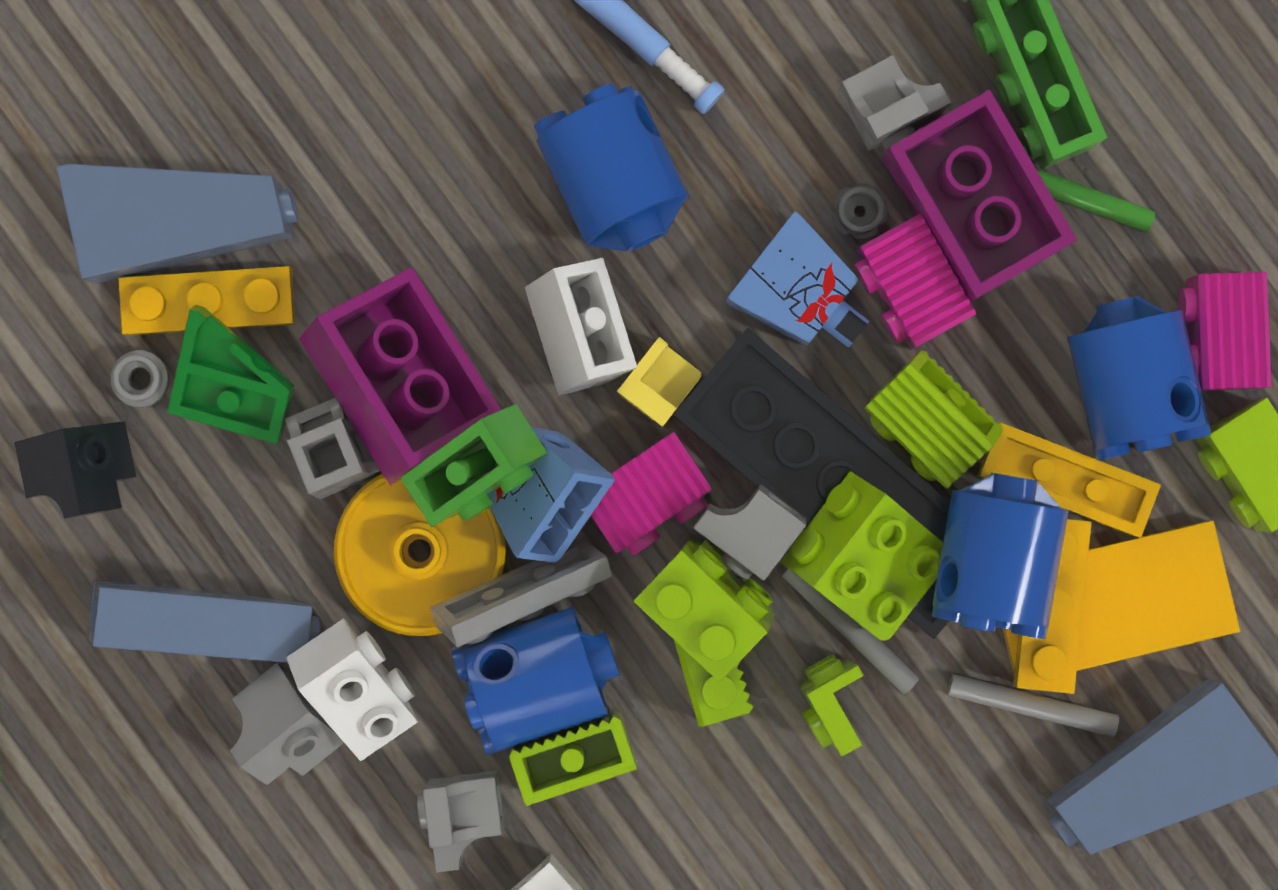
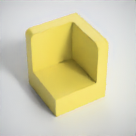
M659 337L638 363V368L631 372L617 390V394L663 428L700 380L701 372L669 348L668 343Z

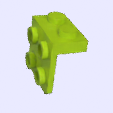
M850 471L841 484L837 485L830 492L826 503L806 529L798 535L780 563L825 596L876 638L885 641L893 636L937 579L943 542L886 493Z
M692 536L678 554L633 602L720 683L768 633L775 613L769 607L773 599L753 579L749 578L745 582L741 581L721 560L725 553L722 549L708 539L701 543Z

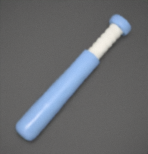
M574 0L651 67L656 65L661 68L662 72L666 73L678 86H681L685 92H688L695 100L694 108L701 114L708 112L724 93L725 89L721 84L713 81L711 84L705 81L701 75L697 74L696 70L692 69L680 56H677L670 48L671 43L652 28L623 0Z

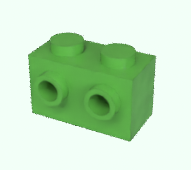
M514 404L480 419L400 479L431 528L458 514L463 522H467L494 504L488 496L500 487L503 493L506 494L531 479L534 473L529 466L545 456L547 451L517 404Z

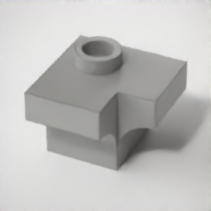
M893 55L842 81L837 91L868 151L882 144L885 150H887L890 146L915 132L914 127L943 113L951 103L941 83L919 85L909 80L901 71Z
M336 398L285 418L291 439L287 440V443L309 495L323 499L382 474Z
M760 484L748 501L739 507L723 509L709 504L696 521L694 529L725 552L721 560L734 572L745 579H749L754 573L764 581L805 528L807 518Z
M278 663L274 664L232 698L241 713L243 727L239 740L229 751L241 769L266 785L270 784L289 767L304 776L344 743L300 693L292 673Z
M498 770L431 778L423 788V794L417 797L421 829L428 830L429 847L433 848L436 873L459 870L463 862V852L467 845L479 838L502 835L505 828Z

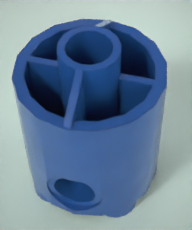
M612 83L599 87L582 98L585 107L569 115H566L565 111L553 113L538 121L534 128L539 136L536 142L585 245L620 251H633L667 234L680 207L690 196L641 93L638 90H634L632 86L617 91Z
M1142 296L1114 301L1096 306L1097 312L1085 331L1067 337L1096 461L1130 453L1128 445L1130 442L1134 443L1137 452H1144L1173 445L1170 433L1175 432L1177 442L1212 434L1182 310L1167 312L1143 300Z
M991 473L960 491L952 490L932 605L934 606L932 617L960 622V626L995 632V628L998 627L1010 629L1011 633L1046 639L1069 510L1062 509L1037 480Z
M574 607L494 632L488 639L477 644L451 647V654L457 673L461 680L465 679L469 692L468 695L463 696L466 711L473 729H478L487 755L495 752L500 753L608 717L609 715L602 689L609 679L620 676L617 663L606 632L594 636L583 633Z

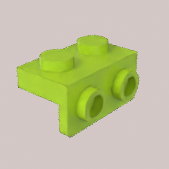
M833 654L808 667L804 671L808 679L798 684L810 705V708L801 713L817 742L820 743L823 749L832 744L842 757L862 746L833 693L864 675L859 666L850 658L846 657L840 660Z

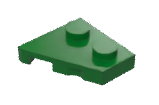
M195 305L189 311L167 413L278 444L283 438L286 425L285 418L288 416L295 385L205 307Z

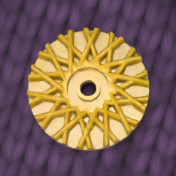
M381 474L366 483L352 497L344 509L335 534L334 562L338 579L346 596L354 607L368 620L397 634L432 636L442 632L436 627L430 607L501 576L506 563L507 546L504 534L490 507L467 522H463L458 514L431 528L402 480L390 486L384 475ZM417 539L427 541L431 547V554L425 561H417L411 555L410 547Z

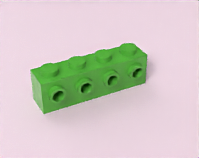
M961 0L963 3L970 1L978 20L973 23V30L978 45L985 55L992 53L1000 72L999 75L995 76L1000 97L1008 108L1011 106L1015 107L1023 126L1017 130L1019 140L1031 160L1037 159L1041 170L1089 151L1107 139L1049 0Z

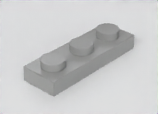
M581 539L569 546L558 563L534 560L430 607L436 627L456 647L464 644L472 645L488 639L494 630L514 621L529 620L540 615L544 607L566 597L582 596L590 592L595 584L612 577L607 556L584 539Z

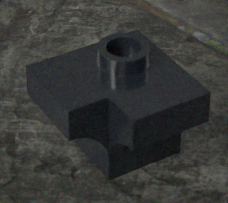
M125 421L64 428L14 442L26 498L39 496L52 498L59 505L64 519L122 508L117 481L136 477Z

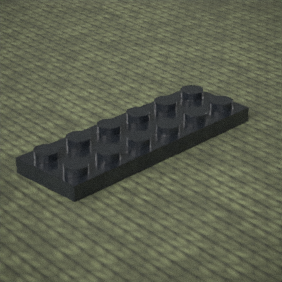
M749 328L744 331L673 414L676 419L756 488L760 484L806 517L804 529H806L826 503L830 492L837 485L841 484L851 471L886 493L942 542L944 541L950 501ZM937 579L907 616L909 620L932 639H935L949 622V620L932 617L934 607L932 605Z

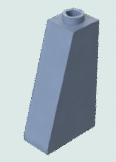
M78 164L56 166L81 279L93 284L293 239L290 223L298 222V212L291 189L282 190L281 183L273 176Z
M93 579L87 637L93 647L288 663L287 656L319 635L320 621L319 617L311 616L312 606L305 602Z
M1207 679L1048 797L1045 801L1055 815L1047 821L1068 848L1077 843L1091 855L1278 786V757L1224 684Z

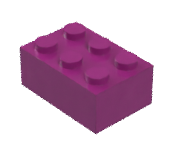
M990 89L890 146L881 157L914 215L917 216L921 213L924 217L926 224L930 228L932 235L935 237L937 244L940 246L943 255L946 257L948 264L951 266L954 275L958 278L959 284L964 289L965 295L969 298L970 302L1078 241Z
M413 267L317 316L299 338L390 486L400 481L403 475L477 421L501 410Z

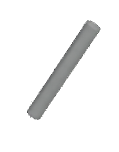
M788 568L781 574L796 591L902 694H906L914 687L919 677L881 640L872 635Z
M953 673L948 683L947 696L1114 737L1118 729L1119 715Z

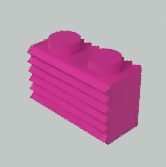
M921 213L860 246L855 251L860 259L859 262L853 264L855 273L869 295L878 291L888 310L881 314V319L896 344L905 341L908 348L912 350L976 315L975 309L970 304L969 298L965 295L964 289L959 284L958 278L954 275L951 266L948 264L946 257L943 255L940 246L937 244Z
M1267 272L1198 274L1187 278L1186 288H1181L1179 291L1178 310H1182L1184 320L1188 322L1187 331L1201 391L1253 390L1272 387Z
M673 432L611 473L616 480L593 511L591 517L616 554L627 547L631 555L634 556L661 538L655 529L657 526L672 516H675L679 524H682L706 508L708 504L703 495L710 492L712 488Z

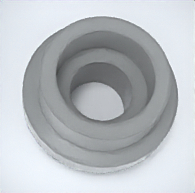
M135 350L124 354L116 361L111 372V386L115 395L123 403L133 407H148L157 403L165 395L169 386V372L165 363L157 355L148 351ZM144 368L150 374V383L145 389L138 390L132 383V377L137 370Z

